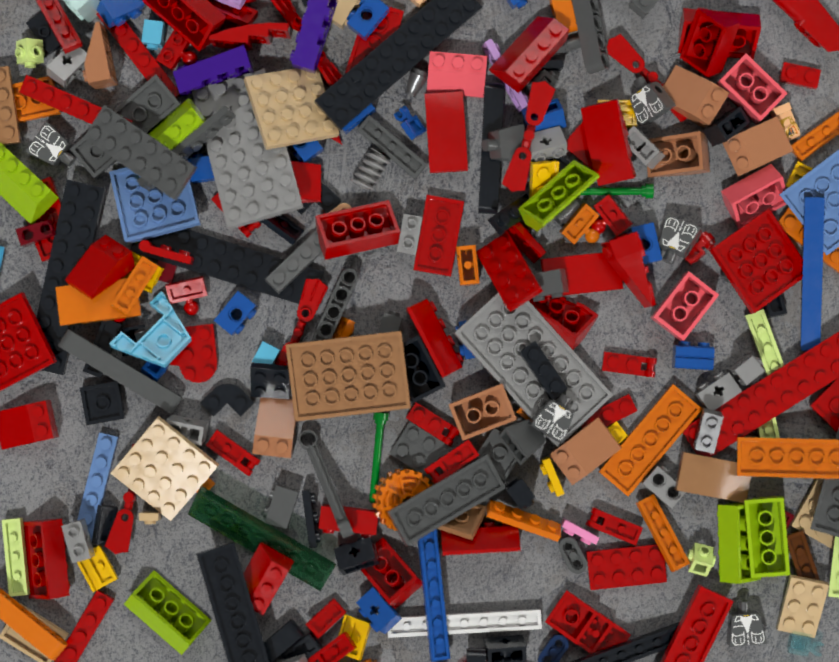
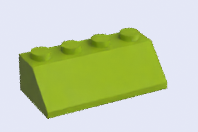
M188 98L148 134L173 150L202 125L206 119L192 100Z
M0 143V195L32 225L59 197Z
M573 160L518 208L525 224L538 232L600 177L599 174Z
M767 496L744 500L751 578L790 575L784 497Z
M744 503L718 505L717 534L719 537L720 582L742 584L761 580V577L751 578Z
M155 570L152 571L124 603L129 610L181 655L212 621Z

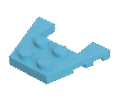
M161 291L150 302V306L159 312L162 317L147 333L135 343L121 331L109 344L113 349L166 368L192 339L168 302L165 294Z

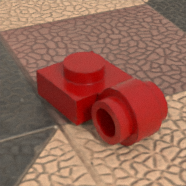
M706 231L702 233L699 242H696L689 255L684 258L690 266L706 254L703 249L709 250L716 245L713 235Z

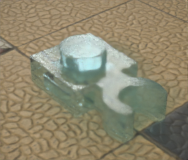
M791 633L787 652L806 657L811 652L813 655L820 657L822 654L816 652L815 648L817 646H824V644L820 641H813L811 643V637Z

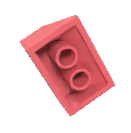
M430 51L427 93L463 91V96L483 98L487 56Z
M772 164L721 191L724 204L738 229L765 210L770 209L771 212H774L786 205L779 195L786 189L783 176Z

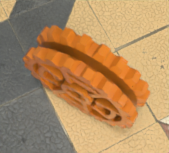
M405 468L404 470L395 469V473L390 471L386 473L387 477H381V484L375 486L376 494H372V498L375 499L372 507L377 510L374 513L375 516L381 518L379 521L381 524H385L387 528L397 531L387 511L401 504L403 499L408 500L433 485L428 484L429 479L423 477L422 473Z

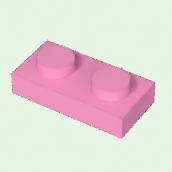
M565 518L562 520L563 532L571 536L574 533L581 537L580 541L588 545L591 542L595 545L599 540L597 535Z

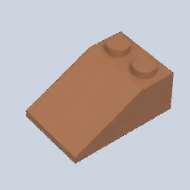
M95 22L84 63L85 70H83L85 82H88L95 90L118 85L107 29L100 22Z
M677 65L674 66L662 86L676 105L672 109L702 128L711 125L729 95V92L717 84Z
M778 116L747 129L723 143L738 176H742L794 151Z
M697 131L649 139L665 155L653 169L647 167L649 178L710 172L708 140L703 132Z
M503 383L449 404L463 441L517 420Z
M260 397L252 454L292 458L296 430L292 399Z
M598 417L566 439L559 447H555L549 455L569 482L574 485L622 447Z

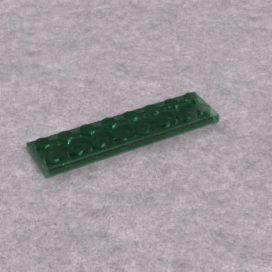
M203 486L188 512L189 516L255 553L262 542L292 559L294 563L288 573L321 591L336 566V563L318 554Z

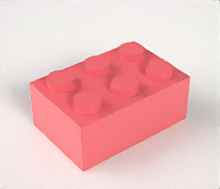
M747 53L716 83L729 92L727 97L738 107L741 106L745 114L755 124L759 123L788 94Z
M689 271L685 272L650 318L679 341H684L719 294Z

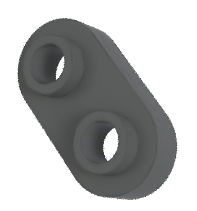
M569 536L562 538L559 541L558 548L569 570L575 574L584 572L587 567V561L577 541ZM566 543H571L570 549H565ZM575 560L580 561V565L577 567L573 565Z

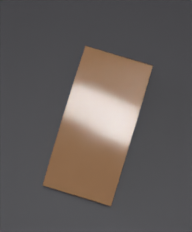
M682 452L675 490L744 503V500H747L751 476H737V462Z

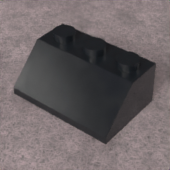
M420 334L404 342L410 401L413 404L446 387V384Z

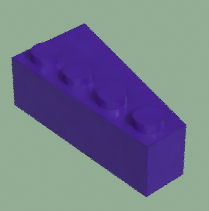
M308 0L307 9L301 21L302 27L296 36L295 42H297V45L290 55L293 67L316 73L338 0Z
M244 45L207 59L198 60L189 66H179L176 71H173L179 93L182 97L192 94V90L201 89L207 85L217 84L244 74L254 73L248 51Z

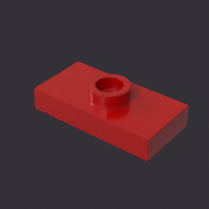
M333 598L305 625L319 639L347 612Z

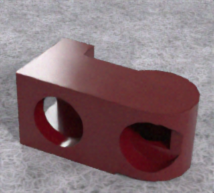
M51 220L15 229L22 247L30 246L56 235Z

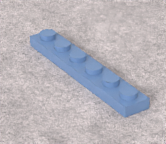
M99 432L77 520L85 518L91 542L97 507L103 503L119 440L118 436Z

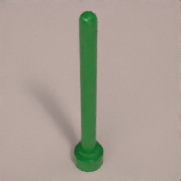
M645 183L641 187H588L580 195H641L645 199H653L654 184Z
M386 412L373 413L376 432L369 496L371 504L375 503L372 494H376L375 486L379 482L383 429L389 417V413Z

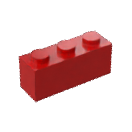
M322 504L319 529H323V533L333 534L334 531L340 530L330 505ZM343 506L354 533H359L361 537L372 538V535L377 534L378 517L374 514L377 510Z

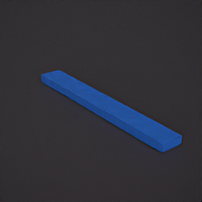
M805 197L801 351H807L821 342L825 197Z
M436 529L417 540L431 662L451 659Z

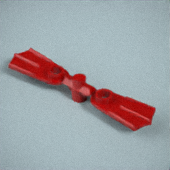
M270 0L294 30L300 31L302 19L298 16L290 0ZM322 51L317 67L328 85L332 86L343 76L326 57L325 52Z
M621 34L608 40L607 51L609 56L632 73H639L641 76H644L647 83L659 82L661 84L658 80V74L656 72H649L644 68L645 62L643 58ZM634 61L638 63V68L633 67ZM674 109L670 110L680 122L687 119Z
M546 81L532 82L526 111L528 125L523 135L521 147L514 152L502 184L511 192L525 191L532 157L529 148L535 136V126L543 121L555 92V88ZM532 114H536L538 116V119L536 121H533L531 119ZM520 153L526 154L524 160L519 158Z
M319 278L305 280L297 310V316L300 320H298L290 340L292 342L286 344L299 343L301 336L304 334L306 322L313 319L322 302L328 286ZM308 310L309 316L304 317L302 311ZM286 344L283 346L275 362L276 365H288Z
M128 489V492L123 496L125 509H121L117 513L105 547L114 554L129 552L134 515L131 510L133 503L136 501V493L131 489ZM124 514L129 516L127 521L122 519Z

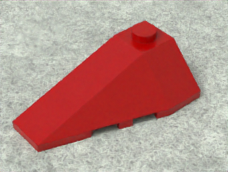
M638 232L623 234L601 243L604 257L607 258L609 264L644 308L655 306L656 302L652 284L646 277L649 269L648 266H644L642 258L645 256V251Z
M546 297L545 300L534 302L533 299L529 300L572 350L583 341L599 316L584 304L569 302L565 297L553 299L552 297Z

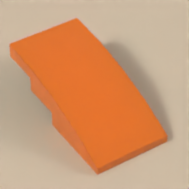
M128 278L119 279L93 299H90L71 285L55 287L60 326L142 316L140 298H138L129 314L126 315L111 306Z

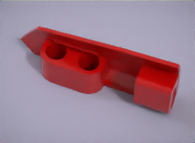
M772 0L794 21V26L816 47L822 46L827 52L839 51V26L818 0Z

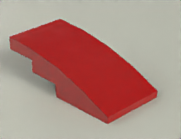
M289 23L248 24L210 35L209 40L214 47L234 49L244 45L247 50H252V43L271 44L272 37L291 39L292 31Z
M463 91L425 94L430 174L468 171Z
M618 99L582 107L583 126L593 170L600 176L597 179L598 186L635 178L636 173L631 160L632 152L627 139L629 134Z
M603 253L541 259L542 272L565 269L569 292L563 293V296L623 289V280L609 264Z
M566 590L545 621L590 654L623 643L631 636L625 629L568 590Z

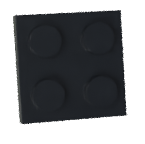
M251 363V397L289 399L290 376L288 365Z
M113 381L80 388L86 426L126 418L119 382Z

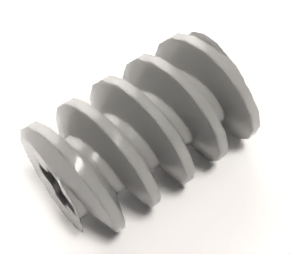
M373 148L371 150L374 154L367 153V157L370 160H363L366 167H358L362 173L356 172L354 175L357 177V180L351 179L353 183L364 190H373L374 188L371 183H378L375 176L382 177L379 170H386L383 163L390 164L387 157Z

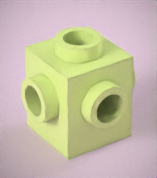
M24 38L16 41L15 56L17 64L24 65L25 68H36V65L44 63L43 40Z
M695 542L692 550L689 549L687 552V558L690 562L688 572L707 577L716 561V556L713 555L714 547Z

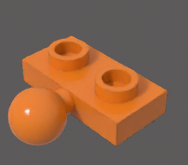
M583 202L559 232L574 245L583 234H585L587 242L595 243L599 240L600 234L589 227L599 215L587 203Z

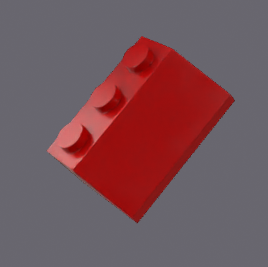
M697 8L680 58L706 77L721 73L740 22L724 12Z
M262 542L259 544L243 574L254 611L263 616L294 561Z

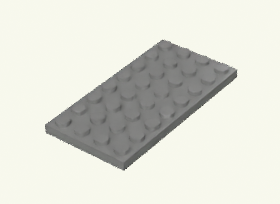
M265 69L224 80L217 84L207 85L201 89L192 90L195 105L206 120L223 105L232 110L236 115L229 125L224 126L217 132L214 138L205 142L228 230L304 208L287 146L269 150L265 149L244 83L246 76L266 73Z
M497 292L454 332V335L499 384L503 383L506 392L530 419L546 400H551L519 354V351L533 341H536L568 388L562 394L571 398L566 409L573 412L574 416L565 440L613 396L529 301L510 312ZM557 396L552 401L557 402L559 396ZM547 436L556 447L562 444Z

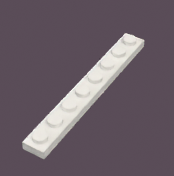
M541 609L446 614L448 634L542 629ZM402 616V619L388 631V638L428 636L426 616Z

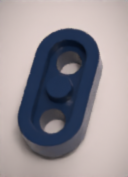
M562 634L553 635L538 654V662H545V656L551 657L548 662H559L569 647L567 638ZM557 640L562 641V645L556 646L555 642Z

